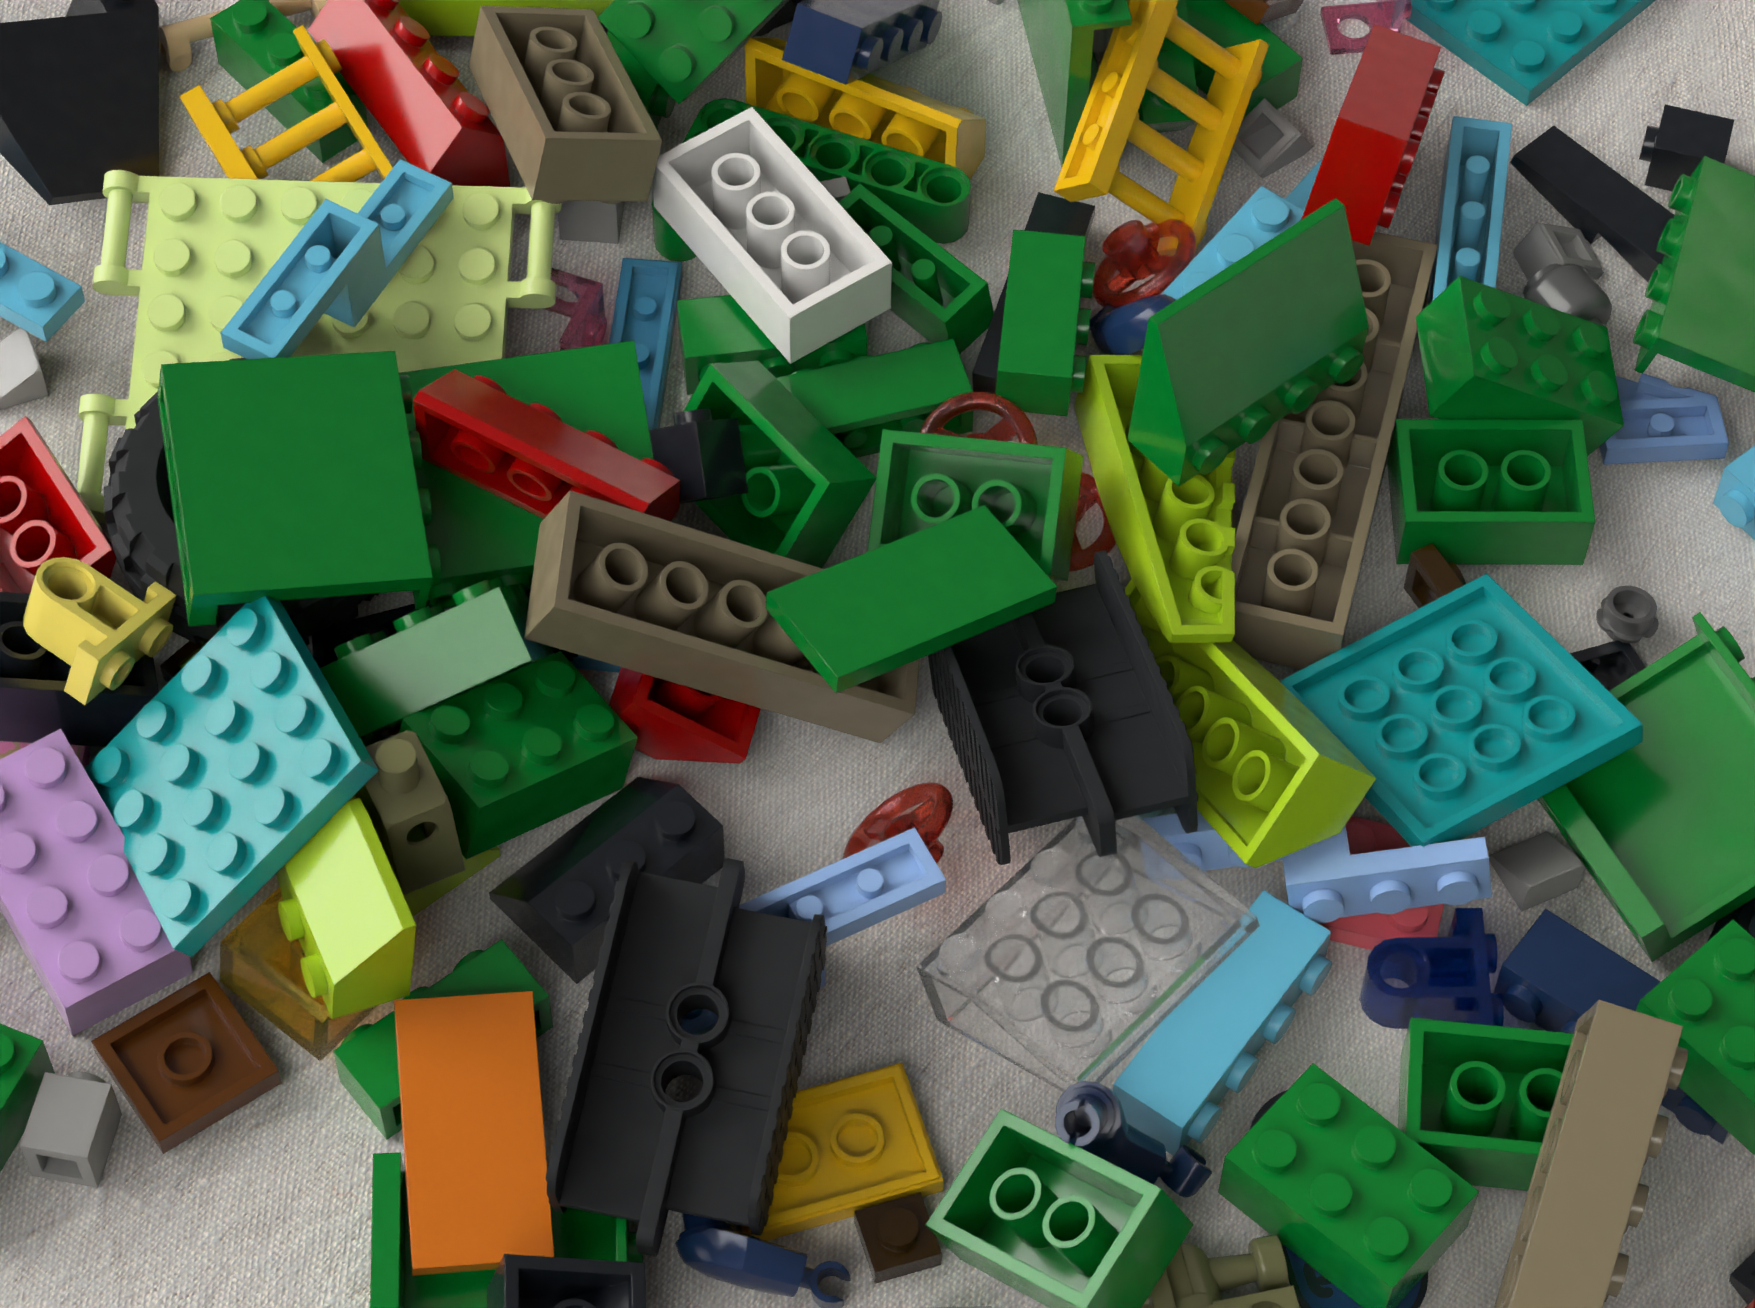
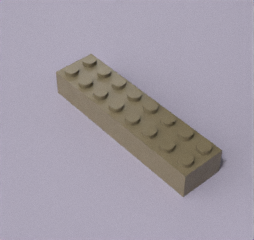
M1374 232L1370 246L1352 240L1369 325L1362 353L1364 356L1363 364L1350 380L1343 384L1335 382L1317 394L1314 401L1305 410L1298 414L1290 412L1272 424L1269 431L1261 438L1232 554V571L1235 573V635L1233 641L1256 660L1302 670L1342 649L1388 460L1395 421L1398 418L1418 336L1416 316L1425 307L1437 244L1380 232Z

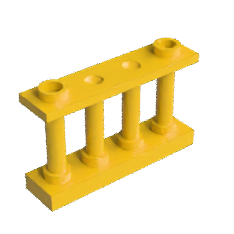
M1127 0L1132 23L1129 26L1114 27L1053 191L1070 202L1103 196L1108 193L1159 226L1150 254L1161 259L1195 252L1197 245L1202 241L1207 230L1206 220L1250 97L1261 80V67L1269 44L1259 39L1223 48L1177 16L1176 6L1178 0ZM1165 37L1215 71L1206 99L1158 68L1157 57ZM1146 89L1197 122L1187 151L1139 120L1138 109ZM1127 141L1178 174L1168 203L1120 172L1119 161Z
M303 25L294 29L293 33L305 57L224 103L222 98L211 104L200 84L179 96L227 178L264 179L269 176L266 171L267 169L346 123L363 149L309 181L356 182L374 170L384 180L393 168L334 74L342 70V67L325 39L314 43ZM316 77L320 79L334 103L255 149L251 145L241 150L231 136L232 133L240 129L237 123Z

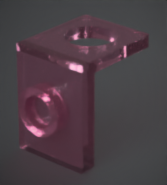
M1376 0V2L1322 7L1320 16L1330 54L1363 52L1374 24L1400 33L1403 19H1409L1411 16V0ZM1345 19H1358L1366 23L1370 31L1364 37L1349 38L1339 32L1337 25Z
M552 268L551 280L556 285L563 286L572 291L578 299V302H567L556 296L555 305L544 308L545 310L571 318L560 338V350L601 345L607 328L603 283Z

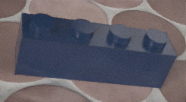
M940 0L802 1L797 4L782 60L843 84L851 83L925 48L927 44L930 45L935 40L942 22V12L937 10Z
M1545 908L1503 962L1493 997L1501 1001L1505 1009L1512 1016L1523 1022H1533L1546 1031L1574 1034L1578 1019L1598 1000L1636 1011L1640 999L1661 981ZM1679 1086L1676 1090L1668 1088L1661 1105L1673 1112L1679 1122L1690 1131L1700 1135H1708L1723 1145L1730 1133Z

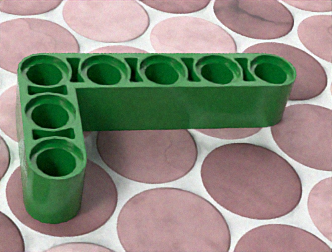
M727 98L715 99L705 104L699 111L682 142L684 143L753 107L819 182L846 177L850 191L861 184L936 243L946 244L955 242L968 231L971 194L969 177L962 170L945 163ZM653 199L652 218L656 250L661 256L671 261L682 262L697 257L656 210Z

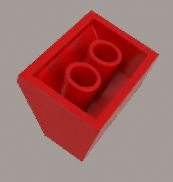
M24 416L0 436V592L30 594L36 572L41 564L52 558L60 557L77 559L110 579L116 561L112 543L33 422Z
M622 667L609 702V706L638 737L635 749L657 760L740 764L747 757L761 708Z

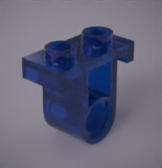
M1455 908L1448 937H1398L1384 940L1376 945L1368 956L1359 997L1362 1010L1369 1019L1382 1027L1394 1029H1408L1411 1017L1503 1027L1504 1007L1501 993H1491L1489 974H1494L1497 969V941L1494 933H1485L1482 908ZM1384 979H1400L1407 983L1409 987H1392Z

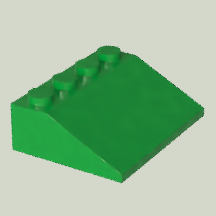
M1333 199L1149 317L1128 441L1178 487L1199 473L1202 475L1211 473L1223 462L1227 454L1245 442L1253 444L1259 441L1269 431L1272 424L1290 412L1294 414L1302 412L1314 401L1317 394L1335 382L1338 384L1347 382L1362 366L1364 361L1362 353L1369 325L1345 205L1338 199Z

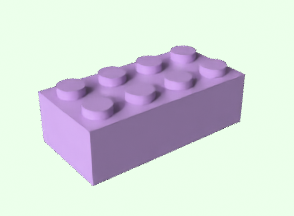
M59 729L0 759V911L68 1030L74 1036L193 973L190 956L174 950L124 853L125 837L64 733Z

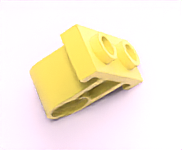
M67 557L52 558L42 563L36 572L24 614L23 626L27 634L36 643L71 666L64 692L86 705L106 687L110 690L118 688L129 675L134 663L145 654L153 657L164 647L173 630V625L168 620L176 594L155 581L147 588L144 601H142L86 563Z

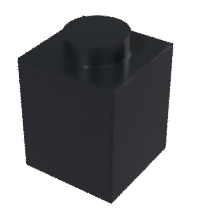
M1665 104L1659 128L1647 125L1639 160L1650 162L1645 186L1673 191L1679 177L1682 174L1691 176L1704 156L1725 164L1734 119Z
M711 409L690 410L674 413L673 426L649 430L653 460L665 465L674 474V477L680 480V504L749 493L738 418L712 420Z

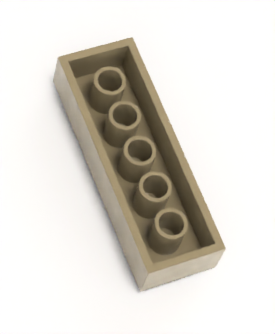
M571 490L540 523L524 639L877 743L883 742L915 715L920 659L836 694L766 610L767 592L824 569Z
M1598 1000L1578 1019L1494 1308H1603L1604 1302H1606L1609 1295L1613 1297L1618 1296L1629 1263V1255L1619 1253L1623 1235L1629 1226L1635 1228L1638 1226L1649 1192V1186L1639 1183L1641 1172L1648 1157L1657 1158L1668 1127L1669 1118L1658 1114L1661 1102L1668 1088L1677 1089L1687 1061L1688 1049L1678 1046L1683 1026L1602 1000Z

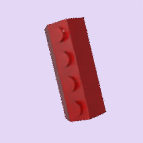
M327 0L308 28V31L316 42L322 39L326 40L342 67V70L339 72L406 160L418 168L451 182L452 185L510 187L504 140L499 130L488 117V107L479 98L467 91L458 79V69L449 60L438 54L428 41L430 38L429 32L419 22L409 17L399 4L400 0Z
M454 369L420 389L413 399L416 430L419 432L422 459L542 519L553 510L570 490L670 522L680 508V480L675 478L674 474L665 465L650 458L638 460L618 450V447L611 439L599 432L588 430L584 433L563 423L561 418L550 408L539 403L527 405L507 395L499 384L487 377L476 375L472 378Z

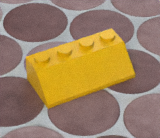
M749 38L744 45L747 104L954 166L962 170L969 177V180L985 157L986 118L973 114L968 109L952 106L921 94L914 88L903 87L872 74L865 75L851 83L843 84L783 61L782 58L787 41L779 38Z

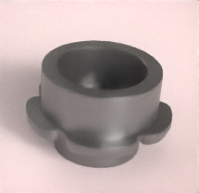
M1619 586L1614 588L1602 600V609H1598L1596 612V620L1599 627L1615 641L1638 643L1642 637L1651 638L1658 629L1659 622L1655 617L1657 604L1654 598L1645 590L1635 586Z

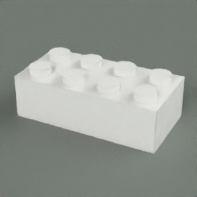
M753 107L658 156L653 177L654 207L790 364L891 308L892 262Z

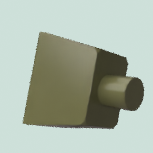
M405 731L367 746L366 749L379 771L355 794L356 799H361L369 814L403 895L464 871L465 866L451 805L414 731ZM423 823L425 840L419 842L406 840L408 832L414 826Z

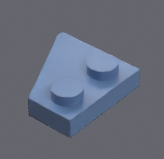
M1641 374L1639 382L1616 376L1624 426L1599 446L1603 465L1725 459L1729 441L1717 396L1689 387L1677 388L1670 385L1666 380L1647 374Z

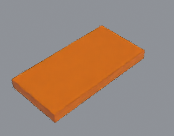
M533 991L394 1000L412 1276L497 1269L504 1254L554 1257L551 1210L547 1196V1161Z

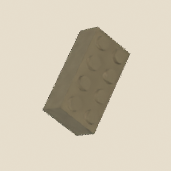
M481 6L468 67L531 199L542 200L551 204H560L566 201H600L606 204H620L624 201L648 202L662 138L594 10Z

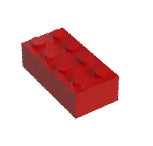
M1374 24L1337 117L1301 220L1336 198L1345 205L1351 240L1370 246L1377 225L1389 229L1445 73L1443 70L1434 68L1441 47Z

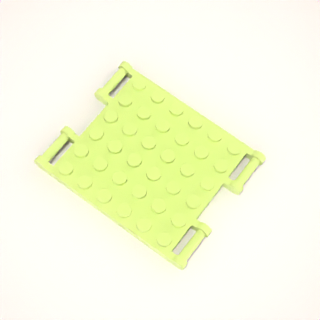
M111 170L104 174L103 195L108 198L101 265H97L94 268L92 288L105 295L139 296L129 398L115 399L108 395L96 393L80 397L78 417L84 421L77 491L98 523H106L104 496L101 495L108 426L120 425L126 426L125 429L135 428L134 415L158 391L161 364L226 361L244 358L223 348L220 332L325 199L358 213L381 183L138 176L126 170ZM452 185L453 200L355 328L324 313L291 357L395 351L399 373L505 358L508 308L544 309L555 305L557 285L551 280L555 214L561 211L562 203L551 204L542 200H532L526 187ZM132 202L149 203L142 270L125 268ZM515 214L531 215L527 278L522 281H510Z

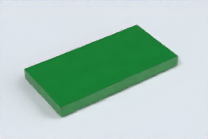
M983 505L767 592L765 608L837 694L1055 602L1057 586L990 510Z

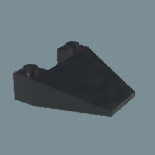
M72 0L66 17L0 23V154L48 205L107 198L103 195L104 174L111 170H126L138 176H159V7L155 0Z

